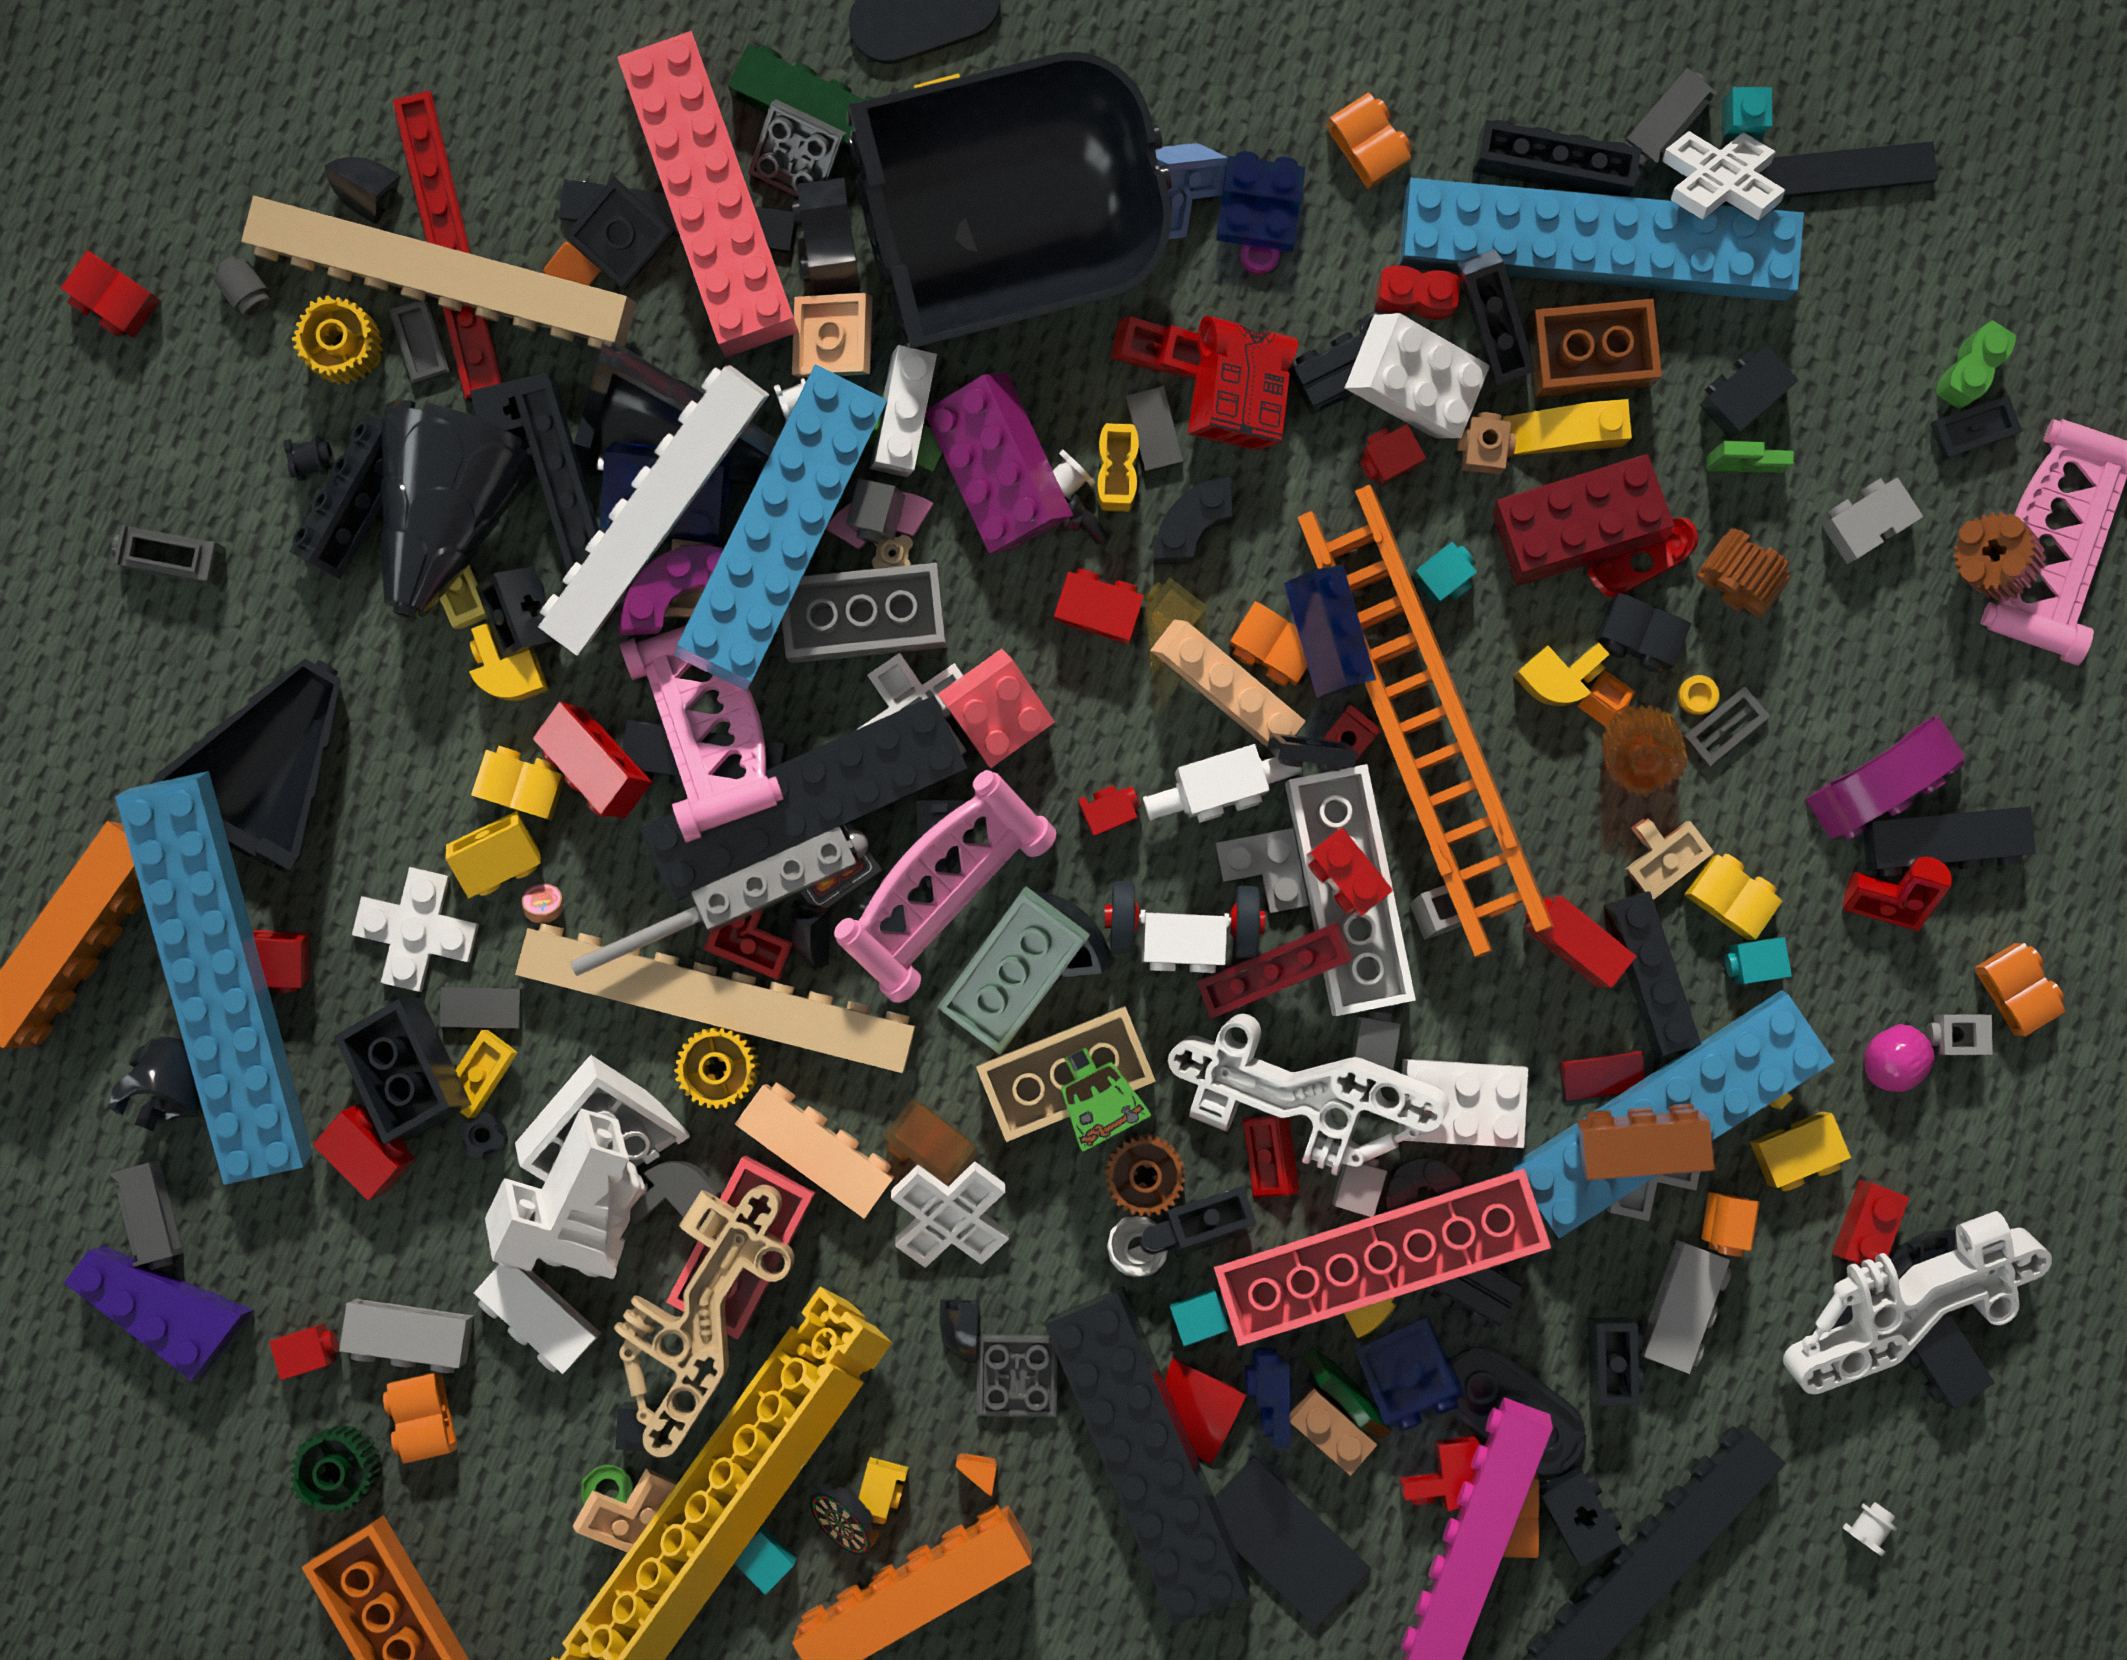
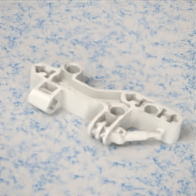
M1242 1013L1232 1017L1220 1029L1215 1042L1200 1036H1187L1171 1050L1168 1057L1169 1068L1173 1074L1198 1085L1189 1117L1227 1132L1240 1102L1281 1118L1299 1114L1306 1115L1313 1123V1131L1303 1157V1163L1309 1164L1311 1159L1318 1162V1168L1323 1169L1325 1165L1332 1167L1331 1174L1336 1176L1342 1164L1359 1167L1370 1159L1398 1148V1143L1408 1138L1411 1140L1417 1139L1421 1131H1434L1441 1125L1449 1111L1448 1097L1439 1088L1362 1058H1347L1298 1072H1289L1256 1059L1254 1054L1260 1040L1261 1028L1258 1021L1249 1014ZM1232 1027L1243 1029L1247 1034L1248 1042H1237L1232 1037ZM1187 1050L1192 1052V1060L1195 1061L1193 1064L1187 1062L1188 1055L1185 1053ZM1208 1058H1211L1212 1061H1211L1210 1064L1208 1065L1209 1062H1207L1206 1060H1207ZM1349 1072L1356 1075L1355 1082L1357 1084L1355 1086L1348 1084L1349 1077L1347 1075ZM1371 1080L1376 1081L1370 1093H1367L1366 1091L1370 1086L1369 1082ZM1389 1086L1396 1089L1399 1093V1101H1387L1381 1094V1088ZM1412 1095L1414 1096V1099L1410 1103L1412 1105L1408 1109L1404 1107V1105ZM1426 1102L1433 1105L1431 1116L1424 1113ZM1338 1108L1343 1110L1348 1117V1122L1342 1124L1334 1121L1331 1117L1330 1109ZM1362 1110H1368L1408 1126L1407 1130L1397 1135L1389 1133L1362 1146L1351 1141ZM1321 1132L1327 1135L1328 1138L1324 1139L1320 1137ZM1335 1138L1342 1139L1341 1145L1334 1143Z
M1994 1211L1957 1225L1956 1250L1912 1266L1899 1280L1891 1260L1884 1253L1876 1255L1875 1263L1870 1259L1862 1261L1861 1269L1856 1264L1848 1265L1847 1278L1834 1286V1296L1815 1322L1818 1327L1812 1336L1805 1337L1802 1341L1791 1345L1786 1350L1783 1356L1784 1366L1804 1391L1808 1394H1819L1897 1365L1913 1350L1945 1313L1971 1303L1991 1324H2006L2019 1311L2017 1286L2036 1280L2049 1270L2052 1264L2050 1252L2025 1229H2009L2003 1216L1999 1212ZM1852 1305V1320L1845 1325L1832 1329L1845 1308Z

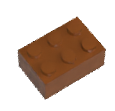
M1654 299L1536 309L1527 320L1530 354L1535 372H1532L1535 398L1652 387L1662 377Z
M1693 1104L1669 1106V1112L1653 1113L1650 1107L1632 1108L1627 1110L1628 1116L1618 1117L1611 1116V1111H1593L1586 1113V1119L1577 1120L1581 1164L1587 1180L1714 1170L1710 1120L1702 1110L1694 1109Z

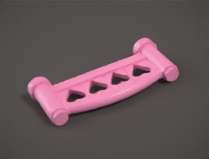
M2053 419L2048 425L2044 436V442L2050 443V447H2052L2051 452L2032 477L2014 515L2026 522L2038 538L2042 535L2049 536L2068 558V561L2041 568L2042 572L2038 574L2056 597L2033 603H2025L2021 599L2020 593L2017 595V599L2010 596L2008 601L2001 597L1997 604L1991 602L1987 604L1981 619V625L1987 626V630L2060 654L2062 661L2078 666L2089 651L2094 631L2092 628L2078 624L2077 621L2127 478V440L2064 419L2060 421ZM2072 462L2076 464L2094 487L2071 493L2060 491L2058 481L2065 476L2063 472L2065 463ZM2061 499L2064 501L2081 524L2057 530L2048 528L2045 519L2048 514L2052 513V500Z
M685 625L636 642L635 638L621 642L619 645L632 680L648 676L688 797L686 800L672 804L680 830L687 843L701 838V832L776 806L777 802L784 800L776 776L770 779L766 776V752L763 729L749 687L747 691L715 675L707 682L679 679L692 665L673 656L676 646L687 626ZM707 691H719L717 700L724 705L720 713L709 714L690 710ZM726 721L730 723L728 732L735 737L733 744L724 747L701 743L719 722ZM739 754L742 756L739 764L742 768L746 769L744 777L731 779L712 775L729 755Z
M989 770L981 772L973 782L976 795L939 821L904 854L884 879L866 907L862 917L858 921L846 918L835 928L834 935L837 938V943L879 982L881 992L892 1002L900 1003L906 1001L917 991L921 982V975L911 964L1019 848L1025 855L1037 857L1045 853L1056 839V829L1043 816H1036L997 773ZM985 816L988 843L985 845L963 842L964 833L974 828L978 818ZM958 846L961 866L960 873L936 872V863L940 859L946 858L947 852L951 847ZM931 875L934 900L931 903L908 901L909 892L919 886V882L924 876ZM903 905L906 930L904 932L881 931V922L885 918L891 917L892 910L896 906Z

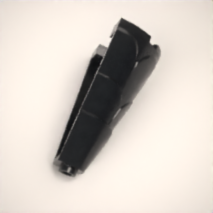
M603 340L574 443L583 475L636 477L645 466L651 469L660 457L655 453V450L668 433L672 436L676 435L683 425L678 418L692 400L698 404L704 394L688 383L674 378L629 349L621 347L614 342ZM750 421L706 483L756 485L777 439Z
M397 400L386 405L384 417L381 420L383 480L381 481L384 532L380 534L384 603L393 606L395 614L416 620L417 616L424 617L468 567L471 555L500 522L501 516L534 477L536 466L531 449L527 448V451H524L520 448L523 440L494 424L439 405L429 403L428 407L420 410L414 409L416 403L413 401Z
M307 659L302 660L250 697L246 706L207 732L205 738L156 773L154 779L149 784L209 771L229 847L264 865H267L270 860L275 863V869L289 873L300 856L311 801L314 800L323 752L329 748L341 687V679L337 677L338 671L320 660H317L315 664Z

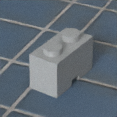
M1898 477L1886 484L1880 478L1861 490L1864 498L1852 505L1849 499L1828 511L1831 519L1823 523L1822 527L1847 564L1883 543L1884 541L1880 537L1881 534L1888 539L1923 517Z

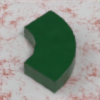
M1312 1348L1304 1356V1361L1318 1386L1341 1404L1359 1429L1381 1439L1392 1431L1389 1423L1369 1396L1334 1361L1315 1348Z

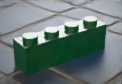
M748 44L727 85L731 96L766 114L771 102L775 99L846 132L841 150L850 153L848 135H851L854 127L848 126L846 118L848 104L872 99L873 97L866 96L865 99L851 93L850 87L838 80L831 79L829 83L817 77V73L805 64L796 62L794 66L781 60L782 56L767 46H761L758 49Z

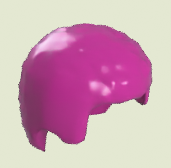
M1898 1024L1880 1032L1870 1041L1865 1049L1863 1066L1867 1078L1875 1086L1886 1091L1904 1092L1915 1088L1929 1075L1934 1065L1935 1055L1931 1043L1925 1034L1913 1026Z

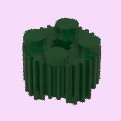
M342 1425L339 1428L337 1426H333L330 1429L326 1428L304 1441L305 1443L298 1447L299 1450L295 1453L297 1457L292 1460L295 1466L290 1469V1472L294 1473V1476L290 1478L293 1481V1487L290 1489L291 1491H296L297 1494L294 1497L295 1499H301L300 1505H310V1509L317 1507V1512H322L325 1509L326 1514H330L332 1511L335 1513L341 1511L343 1513L372 1492L371 1489L376 1486L375 1481L379 1479L382 1467L379 1462L381 1457H376L379 1450L373 1449L375 1442L368 1441L370 1436L366 1435L363 1437L362 1430L358 1431L355 1427ZM334 1464L340 1469V1473L336 1476L330 1470Z

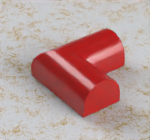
M1926 856L1918 858L1912 864L1899 884L1854 872L1848 881L1842 910L1919 931L1950 889L1951 873L1940 860Z
M762 910L710 933L704 950L779 980L793 949V943L757 928L764 912Z

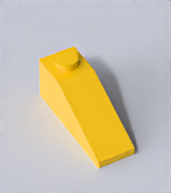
M1628 399L1587 402L1503 417V421H1511L1510 433L1516 434L1514 455L1623 447L1632 439Z

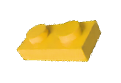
M489 1030L480 1031L456 1068L459 1079L472 1104L460 1112L469 1119L477 1117L518 1054L516 1050Z

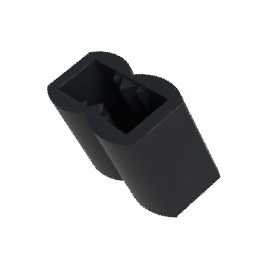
M1618 593L1614 598H1611L1595 641L1603 644V648L1610 655L1619 658H1625L1626 654L1640 659L1638 664L1640 667L1651 672L1661 673L1662 669L1669 670L1675 667L1691 623L1676 615L1656 609L1638 599Z

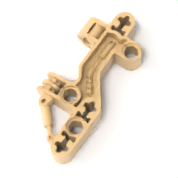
M759 1185L753 1188L744 1196L737 1209L713 1194L701 1190L679 1226L689 1235L711 1248V1250L684 1291L683 1316H672L651 1302L639 1296H634L631 1302L635 1307L633 1310L627 1309L623 1314L626 1321L624 1323L618 1322L614 1327L616 1332L625 1338L619 1354L624 1363L631 1396H636L639 1409L636 1418L647 1426L643 1434V1444L645 1449L653 1456L666 1457L678 1448L727 1372L729 1354L725 1299L744 1268L763 1280L776 1282L783 1279L794 1265L792 1248L768 1232L782 1208V1197L779 1191L772 1186ZM765 1195L769 1198L767 1206L772 1209L771 1212L765 1210L754 1223L747 1220L757 1208V1203L753 1201V1198L759 1199ZM711 1209V1212L709 1213V1215L707 1216V1218L701 1226V1222L705 1218L708 1211ZM756 1225H761V1230ZM777 1251L783 1256L785 1260L783 1270L772 1271L766 1267L764 1263L766 1252ZM657 1321L664 1328L655 1336L653 1341L645 1335L646 1333L651 1334L654 1332L656 1326L653 1322ZM674 1333L682 1338L684 1343L682 1352L672 1353L665 1347L664 1338L667 1334ZM642 1350L673 1369L677 1375L675 1383L656 1413L647 1408L644 1393L647 1392L639 1359V1354ZM711 1357L715 1360L713 1364L715 1370H711L702 1383L694 1380L704 1366L702 1361ZM680 1391L691 1392L696 1399L695 1408L692 1410L681 1408L677 1403V1393ZM671 1418L678 1421L669 1433V1439L665 1443H661L658 1440L659 1432Z

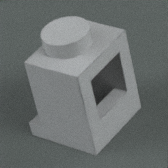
M1933 1015L1934 1023L1927 1024L1926 1038L1930 1041L1931 1047H1934V1054L1993 1055L1992 1015ZM1952 1027H1956L1960 1031V1038L1956 1042L1952 1041Z

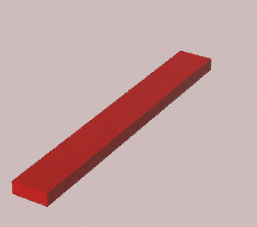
M429 90L393 99L426 241L471 254L432 92ZM463 305L461 312L443 307L464 397L466 400H471L470 390L503 383L488 320L475 315L476 309Z

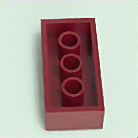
M1648 454L1497 499L1492 513L1517 586L1665 542L1675 526Z

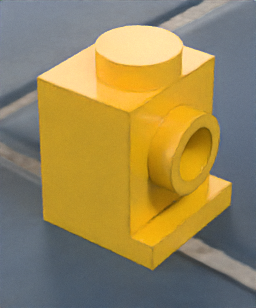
M870 1457L859 1499L870 1510L874 1523L885 1524L889 1508L898 1509L904 1485L896 1484L897 1480L905 1482L909 1467Z

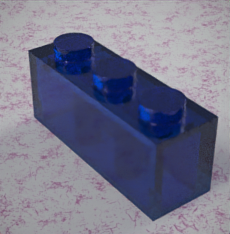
M1344 565L1312 570L1285 582L1284 585L1316 697L1345 692L1376 680Z

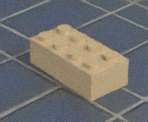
M1125 1006L977 1065V1071L1006 1142L1070 1116L1061 1087L1075 1079L1065 1058L1083 1048L1087 1049L1096 1068L1111 1061L1133 1090L1156 1082Z

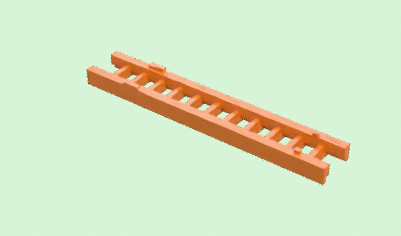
M1367 485L1355 491L1368 521L1367 525L1326 542L1318 519L1313 511H1309L1297 518L1474 956L1482 957L1492 952L1480 921L1484 917L1489 915L1491 918L1516 909V904L1524 902L1537 933L1554 928V925L1377 494L1371 485ZM1376 541L1383 560L1341 578L1334 559ZM1390 576L1398 596L1355 613L1348 594ZM1405 612L1412 632L1370 650L1363 630ZM1420 648L1428 670L1385 687L1377 666ZM1434 682L1443 705L1400 723L1391 700ZM1448 717L1458 742L1415 759L1405 735ZM1463 754L1473 779L1430 796L1420 771ZM1478 790L1488 816L1445 833L1435 808ZM1493 827L1503 853L1460 870L1450 845ZM1509 865L1518 891L1475 908L1465 882Z

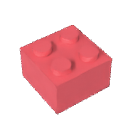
M1002 648L937 694L990 768L1055 723L1015 662Z

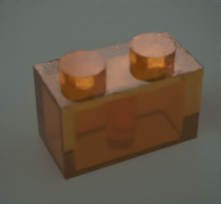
M916 1098L909 1102L883 1137L889 1142L886 1149L903 1162L908 1157L946 1186L977 1146Z

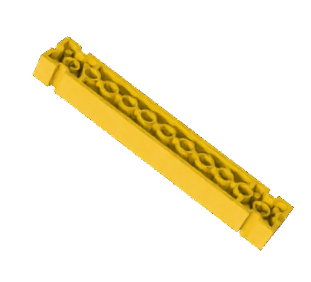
M821 1286L818 1288L801 1312L806 1319L799 1329L793 1326L790 1327L562 1644L567 1650L560 1659L552 1657L550 1660L666 1659L864 1384L860 1379L862 1372H867L871 1368L874 1369L892 1345V1342L877 1327L865 1321L866 1317L854 1305Z

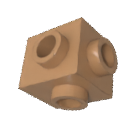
M1488 412L1478 413V417H1471L1462 437L1457 440V451H1463L1461 470L1500 475L1506 469L1507 457H1513L1515 451L1516 434L1510 433L1511 421L1501 420V415ZM1483 439L1488 440L1490 445L1486 444Z

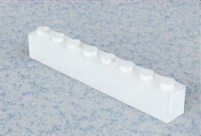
M731 365L724 367L722 371L715 368L702 385V388L707 391L698 404L692 400L678 418L683 423L675 436L668 433L655 450V453L660 456L651 469L645 466L631 484L636 488L628 502L622 498L608 516L613 523L605 534L599 530L585 548L590 555L581 566L576 562L563 579V582L567 584L565 590L560 597L553 594L541 609L540 614L545 618L538 627L578 656L586 650L630 589L636 577L651 560L768 398L769 394Z

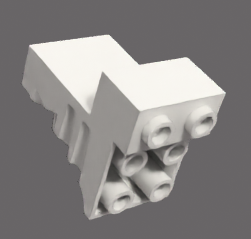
M581 1108L542 1189L503 1179L485 1217L492 1261L507 1269L520 1268L531 1271L537 1258H540L552 1266L565 1265L579 1269L582 1273L591 1277H598L600 1275L614 1279L625 1242L621 1236L630 1221V1210L646 1190L643 1179L638 1175L636 1167L628 1161L629 1157L618 1119Z

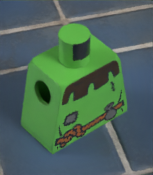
M1086 1048L1065 1058L1075 1080L1061 1087L1082 1152L1151 1116L1147 1107L1111 1061L1096 1068Z

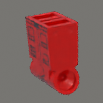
M1204 316L1198 329V350L1201 361L1198 364L1187 435L1253 450H1262L1281 443L1290 376L1287 370L1295 358L1298 349V339L1271 331L1255 333L1239 323L1212 316Z

